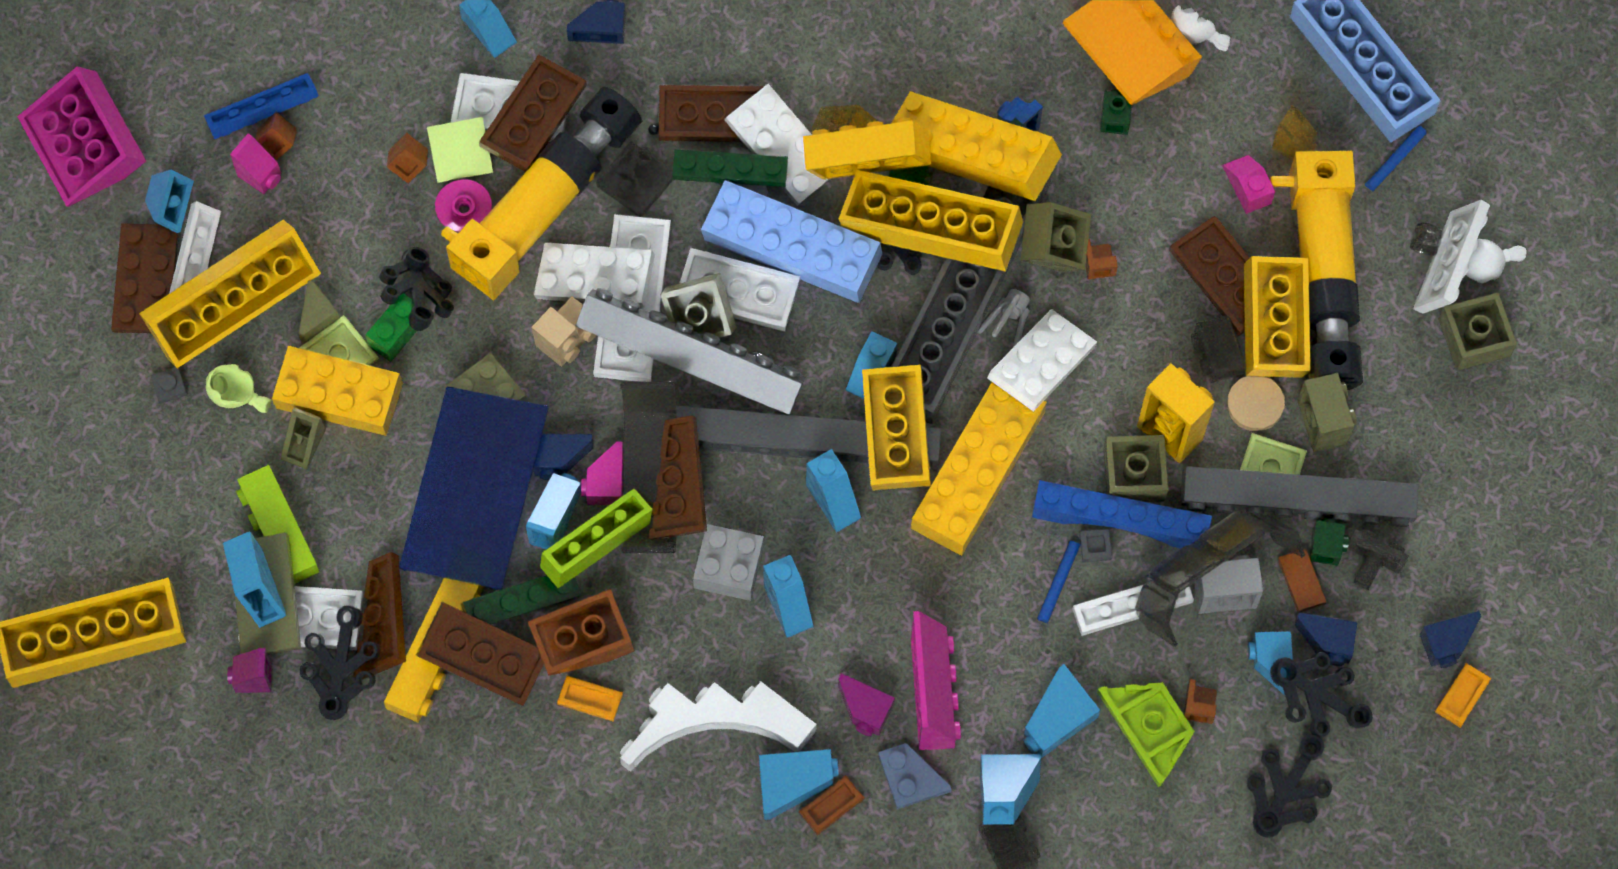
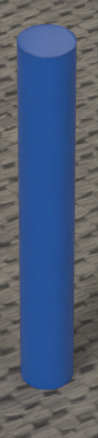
M1418 126L1365 183V186L1373 192L1427 134L1426 130Z
M1069 541L1037 617L1038 620L1045 623L1049 622L1080 548L1079 543Z

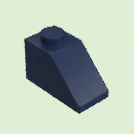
M617 0L596 1L567 25L568 41L624 44L625 2Z
M534 434L533 469L535 476H540L543 480H550L553 473L561 475L570 471L593 449L592 434Z
M1480 611L1423 627L1420 637L1431 667L1440 665L1441 668H1447L1457 663V659L1462 655L1481 618Z
M1298 613L1295 627L1316 654L1326 653L1330 658V665L1343 666L1344 663H1350L1354 652L1357 622Z

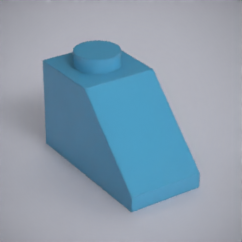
M465 0L459 4L461 19L494 58L517 43L500 11L491 0Z
M167 170L151 176L145 202L154 222L176 233L181 232L193 180L173 170Z
M871 331L858 356L846 391L864 399L862 370L890 367L897 355V343Z
M1255 632L1252 642H1248V659L1254 660V669L1284 694L1283 687L1277 686L1271 679L1270 669L1273 662L1279 658H1290L1293 660L1291 632ZM1281 668L1283 678L1287 676V672L1284 668Z

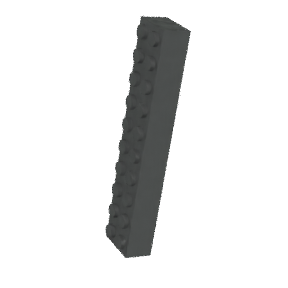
M1052 173L1036 201L984 184L982 185L977 195L978 197L1018 205L1021 211L1023 224L1007 270L1005 272L946 258L892 366L921 365L926 422L929 424H933L1023 241L1027 204L1042 203L1050 186Z

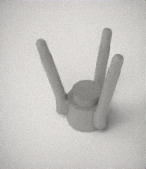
M1010 289L1006 298H1001L998 306L980 326L978 333H982L1001 311L1003 315L992 332L993 337L998 335L1008 318L1017 319L1019 316L1020 319L1013 343L1014 347L1021 340L1025 321L1030 313V310L1026 308L1030 301L1029 297L1017 289Z

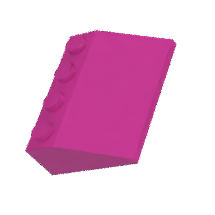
M77 66L17 116L67 207L127 178L146 162L98 73Z
M913 611L911 650L919 750L955 748L956 740L961 739L960 722H954L953 712L958 711V694L952 693L951 682H956L955 664L950 665L949 654H954L953 636H947V627L920 611Z

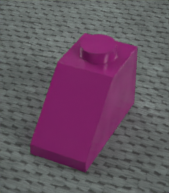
M258 648L233 657V666H228L227 680L228 684H232L235 693L271 692L272 663L265 648Z
M841 673L838 678V687L851 722L856 725L855 729L866 736H872V733L879 736L894 706L895 698Z

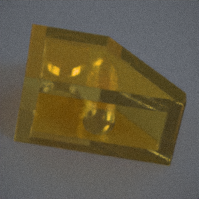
M859 104L821 107L811 131L826 129L829 132L839 131V127L848 125L863 128L867 127V123L878 120Z
M1291 105L1277 128L1271 149L1293 161L1296 151H1316L1318 145L1315 143L1318 133L1298 108Z

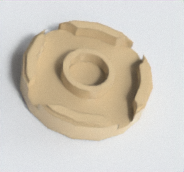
M1246 376L1240 378L1231 387L1227 397V408L1231 419L1239 427L1249 431L1266 430L1272 428L1280 420L1285 408V397L1281 388L1272 379Z

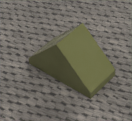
M308 281L300 322L299 337L303 344L339 319L337 310L314 281Z
M295 407L292 409L281 460L308 469L325 433L321 417Z

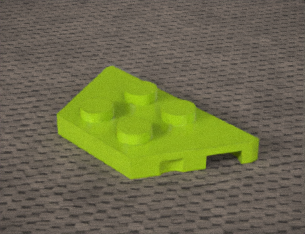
M1163 682L1149 683L1145 686L1133 684L1119 688L1100 687L1097 693L1157 786L1160 787L1195 731Z

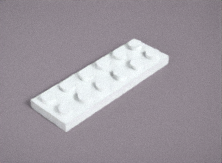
M614 214L610 247L652 250L655 253L645 307L639 308L647 312L651 310L660 312L662 300L660 294L663 292L671 220ZM598 336L594 377L651 383L653 358Z

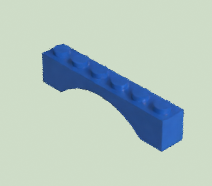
M1039 480L1032 518L1060 524H1089L1122 529L1151 537L1171 547L1204 553L1212 519L1210 515Z

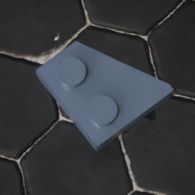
M907 743L878 752L897 809L952 791L951 786Z

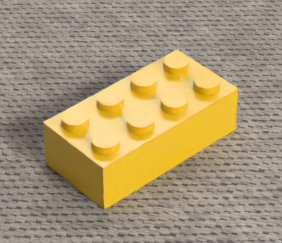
M907 117L894 119V123L891 124L876 121L867 123V127L863 128L848 125L839 127V131L836 132L820 129L812 131V135L803 136L805 170L822 180L854 176L856 170L875 173L931 165L929 131Z
M1251 256L1244 263L1246 376L1302 378L1310 372L1308 258Z
M288 346L272 401L276 409L292 412V409L295 407L321 417L324 421L387 436L403 382L400 373Z
M1170 363L1147 386L1137 427L1146 435H1164L1165 451L1180 464L1203 441L1215 401L1207 389L1198 387L1191 381L1190 375L1184 369L1176 368Z
M921 365L863 369L862 377L872 490L931 486Z

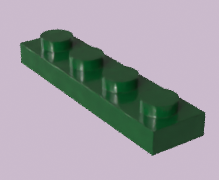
M675 149L672 178L673 180L724 183L726 180L734 184L786 187L788 157Z
M546 575L464 601L460 604L463 612L492 625L579 597L581 593L575 577L560 588H557Z

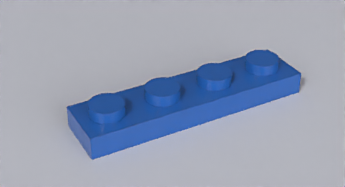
M306 73L204 115V118L214 139H217L248 125H254L258 121L272 116L276 111L280 114L284 110L307 103L319 95L309 74Z

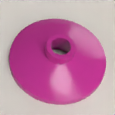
M468 179L450 182L440 190L435 201V211L439 221L443 226L450 227L455 232H460L472 218L480 223L492 210L491 197L486 188L478 182ZM462 206L469 207L467 213H461L459 209Z

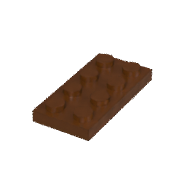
M538 54L480 139L479 147L526 172L537 160V157L561 125L587 86V81Z
M660 85L659 141L742 142L725 122V118L764 86Z
M1214 215L1170 245L1169 251L1238 336L1245 332L1244 263L1250 257Z
M121 223L112 332L151 333L139 313L170 293L176 268L179 233L160 224Z
M441 602L416 653L417 657L524 706L544 665L537 646L444 602Z

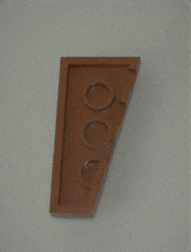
M691 415L665 420L660 458H662L660 473H657L656 485H658L656 502H653V524L648 538L650 540L707 532L696 417Z
M393 552L373 559L368 563L364 598L368 599L367 608L362 613L363 637L362 641H358L356 653L358 654L362 644L368 641L377 643L381 651L378 658L369 660L353 673V678H356V675L361 671H368L375 675L406 662L399 555ZM370 645L366 650L368 656H371L374 653V647L372 645ZM364 675V676L362 677V679H366V678H368L369 676H368V675Z

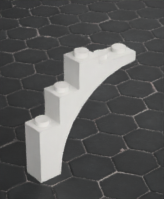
M761 681L756 687L751 686L741 698L744 701L743 703L739 702L714 682L709 689L704 687L695 698L697 703L694 704L667 683L663 689L660 687L656 689L649 698V711L655 717L653 719L651 717L647 718L639 729L641 734L635 741L629 740L620 751L622 755L620 760L621 765L631 772L647 755L667 742L687 734L710 729H736L757 733L780 742L794 752H800L815 734L817 724Z

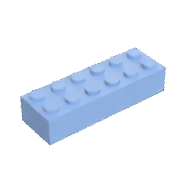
M1297 0L1294 2L1290 18L1390 143L1435 115L1441 100L1360 0Z
M726 180L701 228L704 240L775 270L800 276L802 281L857 303H860L882 256L881 243Z

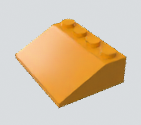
M1091 0L1067 17L1062 23L1130 105L1188 78L1202 58L1154 0Z

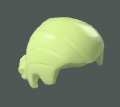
M220 365L209 372L206 378V392L209 398L220 407L236 408L248 403L250 406L253 405L259 412L267 413L271 406V399L258 396L254 392L253 377L248 371L241 370L239 365Z

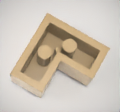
M573 296L558 311L550 307L531 327L536 347L561 367L566 362L571 363L575 360L580 352L579 348L585 341L591 342L596 337L595 334L575 326L583 305Z

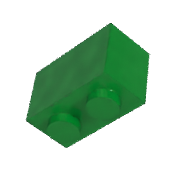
M405 294L400 295L397 302L388 307L365 335L371 349L389 362H392L417 332V330H414L409 325L408 316L413 308L412 299Z

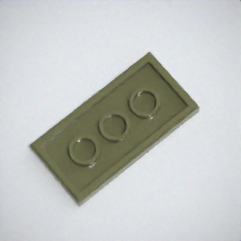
M281 533L255 538L264 552L286 616L259 628L235 595L241 654L258 648H265L268 655L301 649L289 535Z

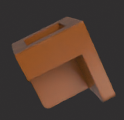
M276 111L257 129L255 139L277 161L293 146L297 129Z
M406 133L388 151L387 168L409 184L427 166L428 149Z
M1090 238L1088 239L1085 265L1087 279L1116 276L1118 264L1116 256H1112L1110 244L1091 246Z
M1190 679L1187 686L1184 716L1189 721L1213 724L1217 707L1215 705L1216 689L1195 686L1196 680Z

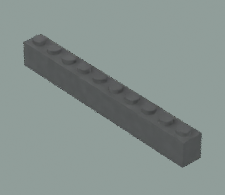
M661 401L659 404L652 403L649 430L650 445L661 446L665 420L693 415L697 420L699 449L815 459L832 449L839 461L869 464L866 418L861 419V421H853L844 416H834L832 419L820 418L819 415L812 413L795 416L781 411H776L774 414L763 413L761 410L754 408L737 411L728 406H719L717 409L705 408L704 405L695 403L688 406H678L670 401ZM926 423L929 468L938 470L941 428H935L934 425Z

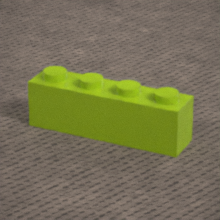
M267 465L238 478L237 481L241 489L236 490L242 506L249 505L252 511L248 518L254 531L260 529L263 537L281 533L289 535L294 584L319 573L313 555L270 466Z
M635 488L542 552L540 568L556 587L560 588L648 526L653 509Z

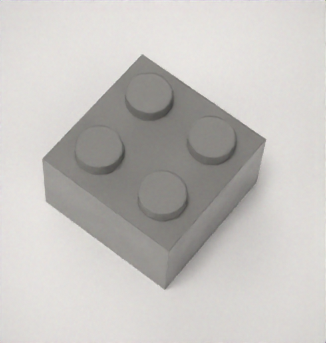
M707 524V532L704 533L693 577L694 588L751 601L764 549V536Z
M1242 555L1234 557L1230 561L1211 558L1200 563L1194 579L1198 613L1256 609L1263 594L1259 558L1250 559V556Z

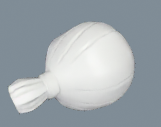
M1180 5L1175 7L1171 15V21L1192 45L1208 40L1211 43L1213 42L1214 46L1219 50L1226 51L1228 49L1230 37L1225 34H1218L1210 20H1205L1202 17L1198 18L1199 14L1194 12L1192 8L1182 10Z
M1477 239L1478 246L1470 256L1468 262L1469 269L1466 276L1479 283L1496 280L1502 274L1506 262H1519L1526 258V248L1514 246L1510 249L1502 250L1490 240Z

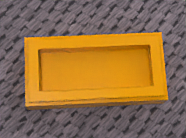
M1466 663L1435 712L1461 728L1492 678Z
M566 675L557 705L614 722L623 692Z

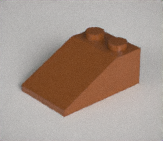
M611 589L528 621L549 676L606 663L635 651Z

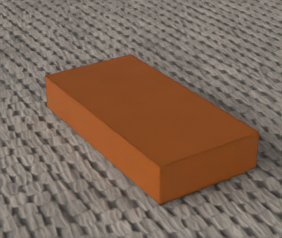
M1306 549L1278 558L1280 568L1298 613L1326 604V599Z
M845 775L799 810V814L818 836L861 803L864 797Z

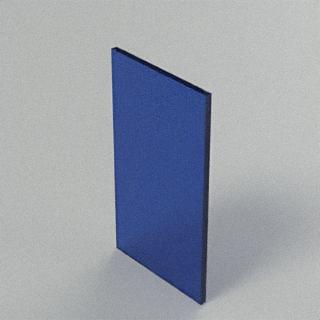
M446 387L399 569L502 590L549 410L548 406Z

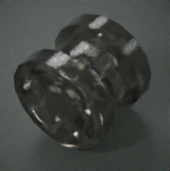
M1430 223L1416 224L1414 230L1416 237L1411 240L1410 248L1414 252L1427 256L1436 255L1439 248L1437 242L1441 240L1443 235L1442 229Z

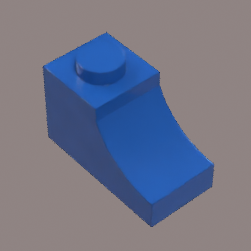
M1017 96L1011 102L1006 101L999 107L997 119L1037 132L1040 129L1043 106L1036 100L1027 103Z

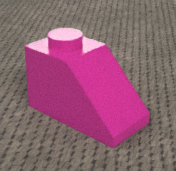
M247 134L230 156L237 176L262 194H265L268 189H274L280 182V167L278 162L250 134Z
M1247 155L1223 164L1226 175L1246 214L1272 204L1275 190L1264 168L1253 158Z
M617 441L587 468V479H581V496L587 497L588 505H611L623 496V442Z

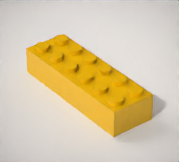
M911 91L894 119L911 118V121L913 120L929 131L930 167L1036 201L1062 156L1052 136Z
M856 170L839 216L841 227L880 243L1005 272L1023 224L1018 205L862 170Z
M283 219L139 314L167 359L176 368H179L307 284L308 281L319 276L321 272L295 229Z
M992 382L912 517L911 529L962 556L1045 414L1047 402L1043 401L1033 412Z
M169 578L0 622V653L6 679L12 688L186 643L174 587Z

